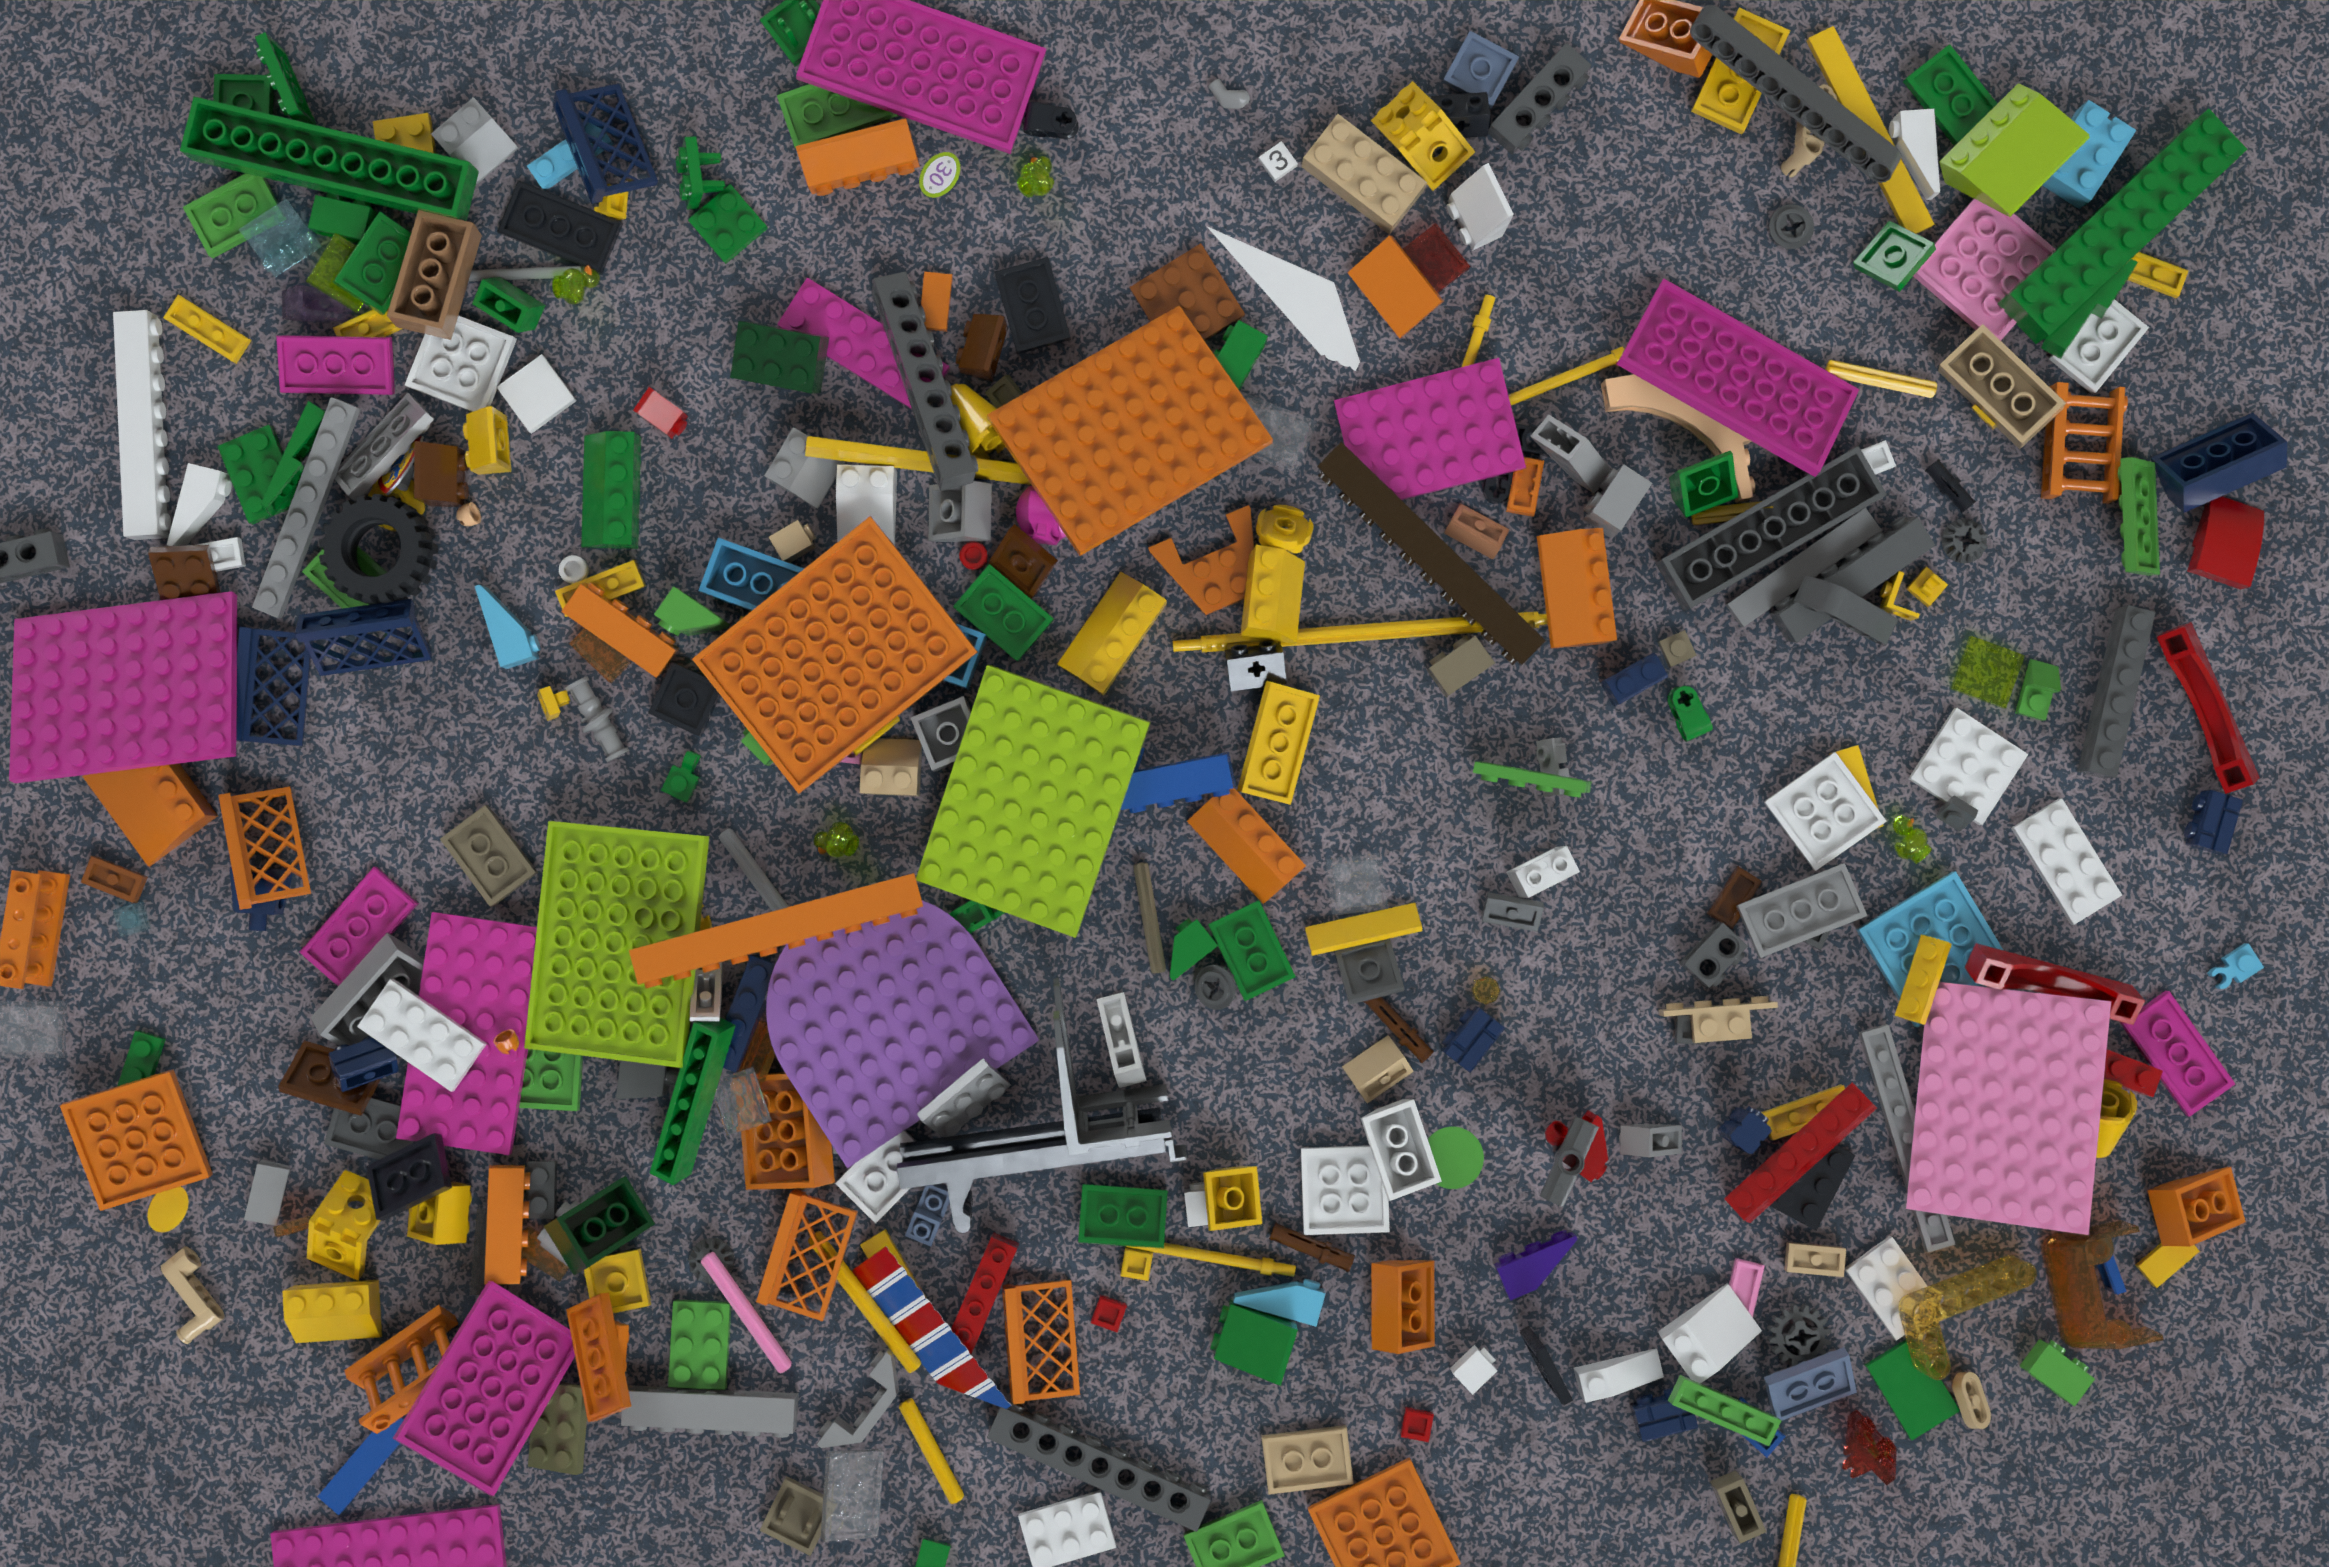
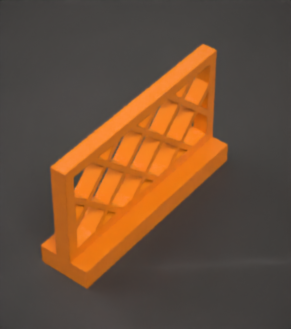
M290 786L231 796L230 793L219 794L218 797L240 910L252 908V904L311 894ZM286 796L287 805L281 812L268 806L274 797ZM251 801L258 805L259 808L250 818L240 812L239 803ZM263 810L276 816V819L268 828L255 821ZM288 811H289L290 819L285 816V814H286ZM241 819L247 822L244 826ZM281 820L292 826V831L285 839L273 832ZM251 825L264 832L256 844L244 836ZM268 836L282 843L274 854L260 847ZM293 837H294L295 845L290 842V840H291ZM246 845L252 848L249 853L247 852ZM286 846L297 852V857L291 865L278 858ZM256 851L269 858L261 870L250 865L249 862ZM273 862L287 869L278 881L265 874ZM298 863L300 866V871L295 868ZM251 871L257 874L254 879L252 878ZM292 872L302 878L303 887L290 889L283 882ZM261 878L274 884L269 893L255 894L254 886Z
M794 1189L789 1194L756 1303L765 1306L771 1304L824 1321L858 1211ZM807 1203L818 1206L823 1217L810 1223L804 1213ZM825 1209L831 1210L832 1212L827 1214ZM836 1213L849 1216L847 1226L838 1232L829 1218ZM803 1220L805 1226L800 1228L801 1222ZM825 1220L832 1235L819 1241L812 1226ZM807 1229L814 1244L801 1250L796 1241L797 1234ZM844 1233L843 1239L841 1241L839 1235ZM834 1238L839 1246V1252L828 1259L821 1244ZM794 1247L797 1253L791 1255ZM817 1247L824 1262L810 1268L803 1253ZM799 1256L806 1271L793 1277L788 1268V1263L793 1258ZM836 1260L833 1268L830 1262ZM826 1265L831 1277L829 1282L820 1286L812 1271ZM786 1274L788 1280L783 1282L784 1276ZM808 1274L815 1289L802 1295L795 1280ZM790 1283L797 1298L790 1302L778 1299L781 1287ZM827 1287L826 1293L824 1295L822 1289ZM817 1292L822 1301L820 1312L809 1309L804 1298Z
M1071 1280L1002 1285L1009 1389L1013 1405L1022 1404L1030 1400L1080 1395ZM1065 1287L1066 1298L1058 1307L1047 1296L1054 1288ZM1041 1289H1047V1290L1044 1292V1294H1042L1040 1291H1038V1290H1041ZM1033 1290L1040 1296V1299L1029 1310L1022 1304L1021 1292ZM1044 1300L1056 1309L1046 1322L1034 1314ZM1065 1305H1067V1314L1062 1311ZM1022 1308L1027 1312L1024 1318ZM1059 1313L1068 1319V1327L1061 1335L1049 1326ZM1031 1316L1043 1325L1033 1338L1024 1332V1324ZM1046 1329L1058 1338L1048 1351L1036 1342ZM1068 1333L1069 1342L1064 1339ZM1025 1338L1030 1341V1342L1027 1344L1026 1347H1025ZM1061 1342L1070 1348V1356L1063 1364L1051 1355ZM1033 1344L1045 1354L1035 1367L1026 1361V1353ZM1048 1358L1060 1366L1050 1380L1038 1371ZM1070 1362L1072 1371L1067 1368ZM1027 1366L1032 1370V1371L1028 1374V1376H1027ZM1063 1370L1072 1376L1073 1388L1060 1389L1054 1384ZM1036 1373L1047 1384L1040 1392L1029 1393L1028 1382ZM1050 1386H1052L1055 1389L1047 1391L1050 1388Z

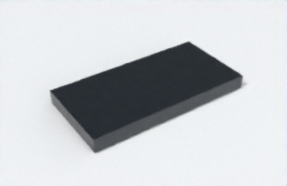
M518 180L497 232L584 268L588 265L593 269L592 271L602 275L623 223Z
M1529 1326L1520 1330L1519 1333L1549 1388L1561 1404L1566 1405L1572 1402L1573 1399L1546 1347Z

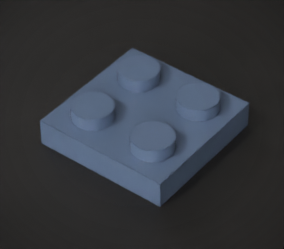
M1469 31L1442 83L1462 94L1487 92L1489 108L1492 109L1519 56Z

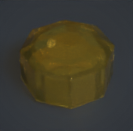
M1487 976L1476 979L1471 988L1474 999L1486 1005L1496 1001L1501 991L1497 981Z

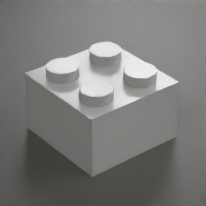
M1624 464L1618 470L1613 468L1601 483L1600 488L1603 489L1601 493L1597 492L1595 496H1592L1583 509L1587 512L1583 520L1595 528H1603L1604 534L1612 538L1622 530L1652 483Z
M964 696L911 717L931 770L934 772L951 766L955 762L971 714V709Z

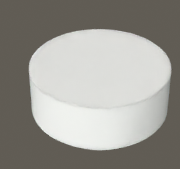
M575 555L567 556L559 565L561 578L570 584L586 579L589 573L586 561Z

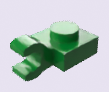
M687 751L683 758L682 766H672L661 791L686 803L689 802L700 779V776L693 774L701 755L693 751Z

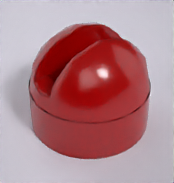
M1555 1120L1547 1127L1545 1139L1552 1146L1562 1145L1569 1129L1562 1122Z

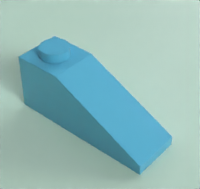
M476 585V593L500 667L509 669L539 659L537 651H540L541 648L535 634L532 635L531 631L487 587Z
M1304 1279L1303 1283L1294 1281L1236 1292L1233 1296V1303L1316 1327L1326 1293L1323 1288H1320L1321 1284L1319 1282Z

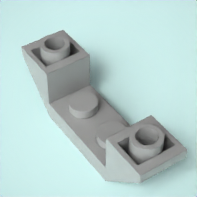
M888 1348L885 1354L879 1351L870 1363L873 1370L869 1376L885 1387L886 1390L880 1388L870 1401L874 1404L869 1413L863 1410L853 1425L857 1427L856 1429L839 1416L833 1422L828 1419L817 1433L821 1436L817 1443L820 1448L861 1443L899 1392L895 1355L890 1348Z

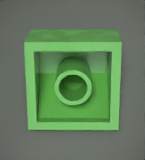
M674 586L654 613L655 616L661 619L658 624L677 636L680 633L691 636L724 630L730 626L727 621Z

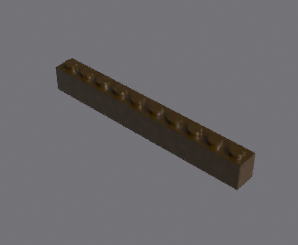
M1342 442L1317 466L1321 471L1318 477L1329 487L1334 484L1341 491L1338 496L1349 507L1354 503L1361 510L1358 516L1370 527L1374 523L1381 530L1379 536L1390 547L1395 543L1402 550L1399 556L1410 566L1415 563L1422 570L1419 575L1430 586L1436 583L1443 590L1440 596L1451 606L1456 603L1463 610L1460 615L1471 626L1476 622L1483 629L1480 634L1491 645L1496 642L1504 649L1501 655L1511 665H1514L1516 662L1519 665H1523L1546 641Z

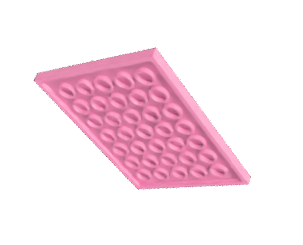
M1939 982L1926 1024L1924 1025L1906 1209L2089 1235L2111 1001Z

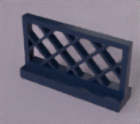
M619 84L569 94L566 89L555 91L553 108L591 204L602 202L604 196L657 185L658 179ZM615 94L618 101L615 109L601 102L603 96ZM584 100L593 106L587 114L577 109L574 102ZM596 108L611 114L607 123L592 117ZM615 117L627 123L628 128L625 133L610 126ZM588 122L603 129L598 138L586 133L585 127ZM606 132L621 139L616 148L602 141ZM625 141L637 148L638 152L635 157L620 150ZM598 147L612 154L607 163L596 158L595 151ZM616 156L631 163L626 172L612 166ZM634 166H637L646 171L648 178L639 180L631 176L630 173ZM609 171L622 178L619 184L607 186L604 179L606 173Z
M412 599L301 614L298 616L295 631L298 642H304L320 676L432 659L431 650L414 614L415 605ZM411 626L412 631L410 634H406L396 628ZM382 631L385 634L380 639L368 632ZM354 635L357 638L352 643L341 638V636ZM391 635L402 640L403 643L400 646H396L387 642V639ZM325 639L329 642L324 647L313 642V640ZM363 639L374 644L375 647L371 651L358 644ZM333 644H337L346 648L347 651L343 655L330 648ZM408 644H412L420 648L422 652L412 653L405 648ZM380 648H383L394 654L385 657L377 652ZM352 652H355L366 658L365 660L357 661L349 656ZM324 656L338 661V663L324 665L322 659Z
M239 627L236 741L303 746L311 657L306 646L305 651L296 658L285 647L292 640L297 639L295 632ZM260 636L272 637L279 646L268 655H265L259 648ZM278 637L288 638V639H286V640L282 643V642L278 639ZM283 649L293 661L279 671L270 658ZM260 654L263 659L258 662V655ZM302 658H304L303 666L299 663ZM267 662L276 674L263 683L257 676V668ZM296 664L303 674L302 679L293 686L283 674ZM280 677L290 689L277 699L267 686ZM257 681L260 687L255 690ZM300 686H301V695H300V693L296 690V689H297L298 687H300ZM264 689L274 702L263 711H260L254 704V699ZM294 692L300 699V707L290 714L280 702ZM278 705L287 717L274 727L265 714ZM253 710H255L258 713V715H256L254 718ZM299 713V718L297 722L294 717ZM260 718L271 728L263 737L251 736L252 724ZM291 720L298 728L297 740L285 739L278 729ZM273 733H275L279 738H268V737H270Z

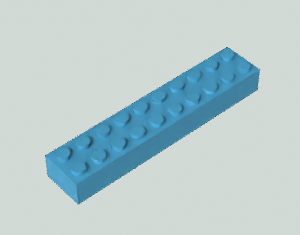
M718 538L698 591L707 596L752 611L804 568ZM957 624L978 653L943 681L969 690L988 637L984 633Z

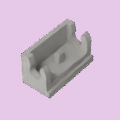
M261 1160L257 1164L244 1220L277 1225L290 1173L289 1165Z

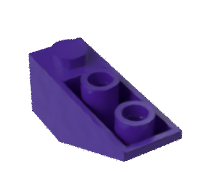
M1566 1230L1559 1231L1551 1235L1552 1240L1541 1244L1540 1241H1536L1524 1247L1525 1251L1517 1255L1514 1252H1510L1498 1258L1499 1262L1493 1265L1509 1300L1537 1290L1578 1240L1577 1236L1573 1232L1567 1233Z

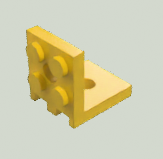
M1413 81L1407 87H1404L1388 105L1381 108L1377 115L1370 120L1400 151L1419 176L1427 182L1432 191L1475 153L1474 149L1442 109ZM1443 146L1441 154L1437 157H1432L1434 150L1437 147Z
M344 1170L310 1218L308 1227L307 1259L358 1281L365 1271L367 1240L381 1221L377 1220L375 1216L369 1179ZM352 1201H360L364 1206L353 1209L348 1204Z

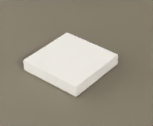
M542 354L497 386V389L531 434L577 401Z

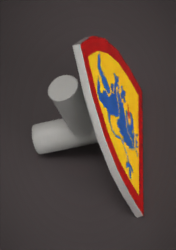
M423 436L416 438L411 443L410 449L404 455H400L392 464L390 471L378 479L380 489L387 495L396 486L399 490H408L411 478L414 479L415 441L423 442Z

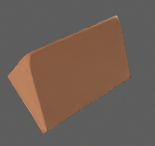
M1460 503L1444 534L1494 559L1509 529Z

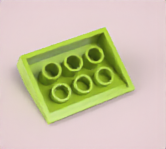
M2018 83L1939 163L1947 185L2011 217L2090 136L2043 95Z

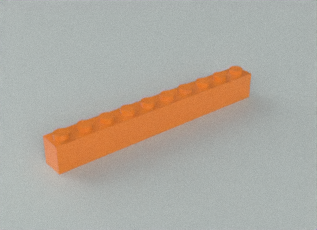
M912 873L631 949L629 953L638 985L644 984L645 989L662 985V978L673 976L674 981L691 977V971L702 968L703 973L720 969L719 963L731 960L732 965L749 961L748 955L759 952L760 957L778 953L776 947L788 944V948L793 949L806 945L805 939L816 937L817 942L833 938L834 931L844 929L845 934L862 930L861 924L872 921L873 926L890 922L889 916L900 914L901 919L918 914L917 909L923 907L915 874Z

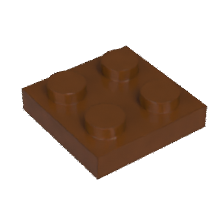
M1014 524L1007 531L988 564L1032 599L1038 593L1058 560Z
M209 545L150 547L148 555L160 600L221 593Z

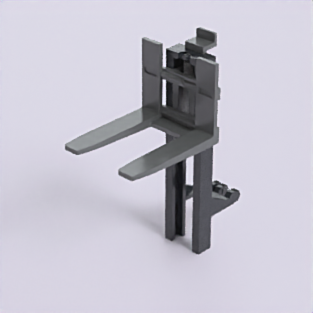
M1059 978L1053 979L1056 1011H1053L1064 1121L900 1143L899 1150L902 1156V1163H897L896 1168L900 1189L946 1183L953 1224L957 1232L965 1233L970 1231L973 1195L970 1187L974 1179L1166 1153L1165 1146H1168L1170 1163L1187 1160L1186 1145L1174 1146L1170 1120L1162 1121L1160 1107L1143 1110L1137 1109V1105L1168 1101L1166 1084L1083 1096L1077 1094ZM1123 1107L1122 1113L1088 1117V1112Z

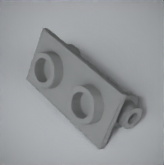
M1562 738L1536 741V755L1540 764V771L1569 777L1568 768L1559 769V763L1567 762L1565 743H1562ZM1553 788V792L1543 791L1544 797L1564 794V789Z

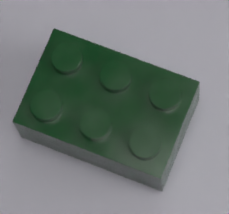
M738 321L730 378L811 394L821 393L829 337L754 322Z
M625 1175L551 1221L544 1228L573 1275H576L655 1225V1222Z

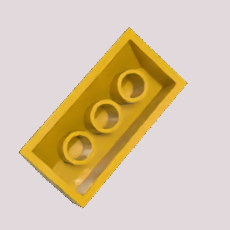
M1120 572L1057 665L1104 696L1166 606L1167 600L1141 582Z

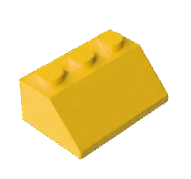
M1256 545L1253 548L1248 560L1240 635L1293 644L1297 643L1305 561L1285 549Z
M379 1280L294 1285L282 1291L284 1321L295 1343L382 1337Z

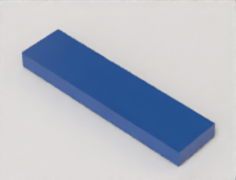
M405 1415L378 1434L372 1431L317 1496L336 1514L340 1515L401 1444L394 1440L393 1437L404 1421Z

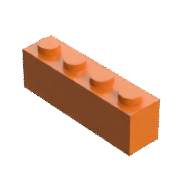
M586 582L581 583L561 612L654 677L660 676L679 649V647L674 645L676 640L663 631L659 634L651 629L653 624L640 615L636 618L627 612L629 607L615 598L611 601L603 595L605 590L593 582H590L589 585Z
M525 1165L489 1166L484 1284H487L489 1281H493L496 1284H520L521 1276H527V1258L521 1259L522 1247H528V1230H523V1218H529V1201H524V1190H530V1172H525Z

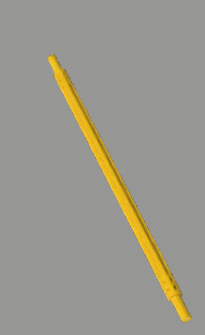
M1538 611L1518 613L1534 629L1539 628L1540 625H1548L1546 614H1539ZM1463 617L1298 629L1296 644L1281 642V646L1479 633L1483 629L1476 622L1471 626ZM1241 633L1201 636V639L1173 641V652L1201 650L1202 653L1218 652L1231 649L1235 645L1243 644L1249 647L1259 645L1263 641L1274 640L1240 635Z

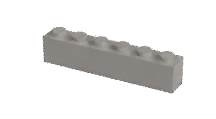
M629 1385L628 1391L631 1407L622 1410L621 1426H630L629 1429L634 1431H643L647 1427H658L660 1432H673L675 1428L687 1429L686 1432L694 1434L703 1433L704 1430H715V1434L729 1435L732 1434V1431H744L743 1434L746 1436H759L761 1432L772 1433L773 1437L784 1438L788 1437L789 1434H793L797 1428L799 1393Z

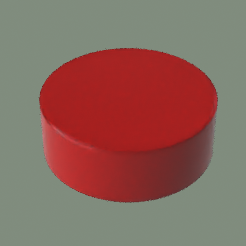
M971 541L963 545L959 558L965 568L979 570L987 563L988 553L981 543Z

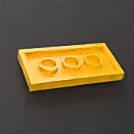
M1742 8L1737 10L1733 18L1778 55L1780 54L1790 30ZM1716 57L1691 112L1742 135L1762 93Z
M1266 681L1237 791L1291 805L1320 695Z

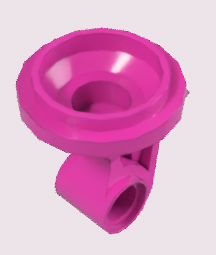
M1033 486L1028 487L1019 497L1016 506L1017 522L1021 530L1038 544L1057 545L1066 535Z

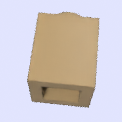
M799 520L769 536L782 561L791 563L816 548L812 542L816 539L812 529L808 524L803 526Z

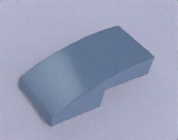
M943 1184L925 1186L905 1234L906 1237L930 1247L932 1246L950 1203L947 1186Z

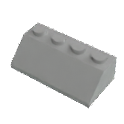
M386 933L311 1016L319 1034L339 1046L345 1044L350 1046L362 1042L369 1035L357 1026L390 979H395L419 996L424 960L407 944Z

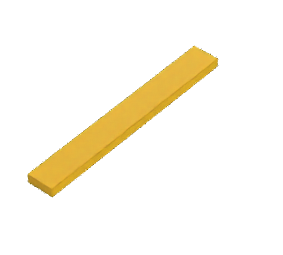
M1832 26L1809 37L1806 42L1829 87L1836 94L1837 101L1894 145L1835 27ZM1900 159L1891 178L1887 182H1878L1899 225L1918 234L1935 224L1902 159Z
M812 436L807 437L805 456L878 466H894L895 468L934 473L927 451ZM946 454L951 458L958 457L957 455ZM976 458L978 472L975 473L974 478L1026 485L1031 484L1017 463Z

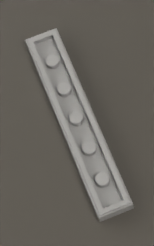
M1864 508L1733 599L1726 606L1741 628H1743L1775 606L1780 600L1799 589L1806 575L1815 578L1827 567L1835 564L1847 553L1856 549L1882 530L1868 510Z

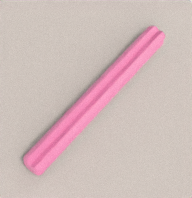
M714 1252L705 1255L701 1260V1264L778 1373L788 1370L792 1364L791 1360Z

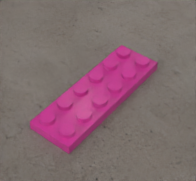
M806 278L778 322V327L829 337L826 357L912 410L883 324L811 279ZM911 353L915 357H922L919 353ZM942 362L943 371L941 373L944 378L950 367ZM920 378L924 382H931L929 378Z

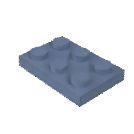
M1845 1347L1764 1377L1772 1415L1777 1416L1782 1421L1857 1393L1850 1356Z

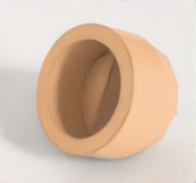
M473 502L462 505L456 512V518L463 526H474L481 522L480 511Z

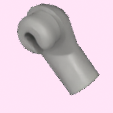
M1216 79L1208 86L1223 108L1241 109L1250 101L1247 91L1227 90L1220 79Z

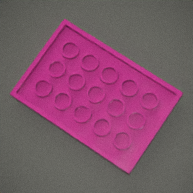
M1499 358L1334 400L1345 446L1401 500L1526 469Z
M489 1281L393 1439L488 1495L494 1496L575 1357L570 1329L493 1281Z

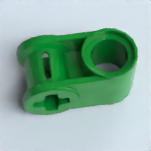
M1682 686L1670 690L1667 702L1675 718L1676 726L1685 742L1713 730L1711 720L1693 688ZM1682 694H1686L1688 699L1683 704H1679L1677 699Z

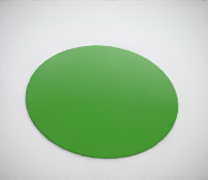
M1445 1127L1437 1130L1428 1138L1442 1181L1436 1183L1438 1186L1447 1189H1459L1471 1184L1478 1177L1483 1167L1484 1154L1479 1140L1471 1132L1460 1127Z

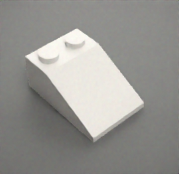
M1489 163L1483 165L1454 190L1448 199V213L1452 220L1457 219L1461 227L1459 230L1460 237L1465 245H1470L1472 251L1502 237L1514 215Z
M837 465V542L871 516L895 546L897 470L894 466Z
M1727 1283L1659 1330L1658 1333L1689 1378L1701 1384L1722 1369L1762 1330Z

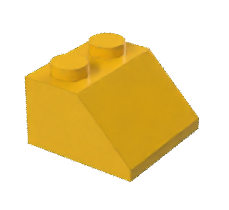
M487 406L466 414L467 423L463 424V433L465 439L468 440L469 451L465 453L467 467L478 475L511 472L507 416L493 406Z
M1238 1166L1203 1172L1209 1231L1262 1224L1257 1166Z
M451 1182V1189L409 1208L407 1236L434 1245L466 1243L467 1234L470 1229L468 1220L469 1205L472 1201L470 1185Z

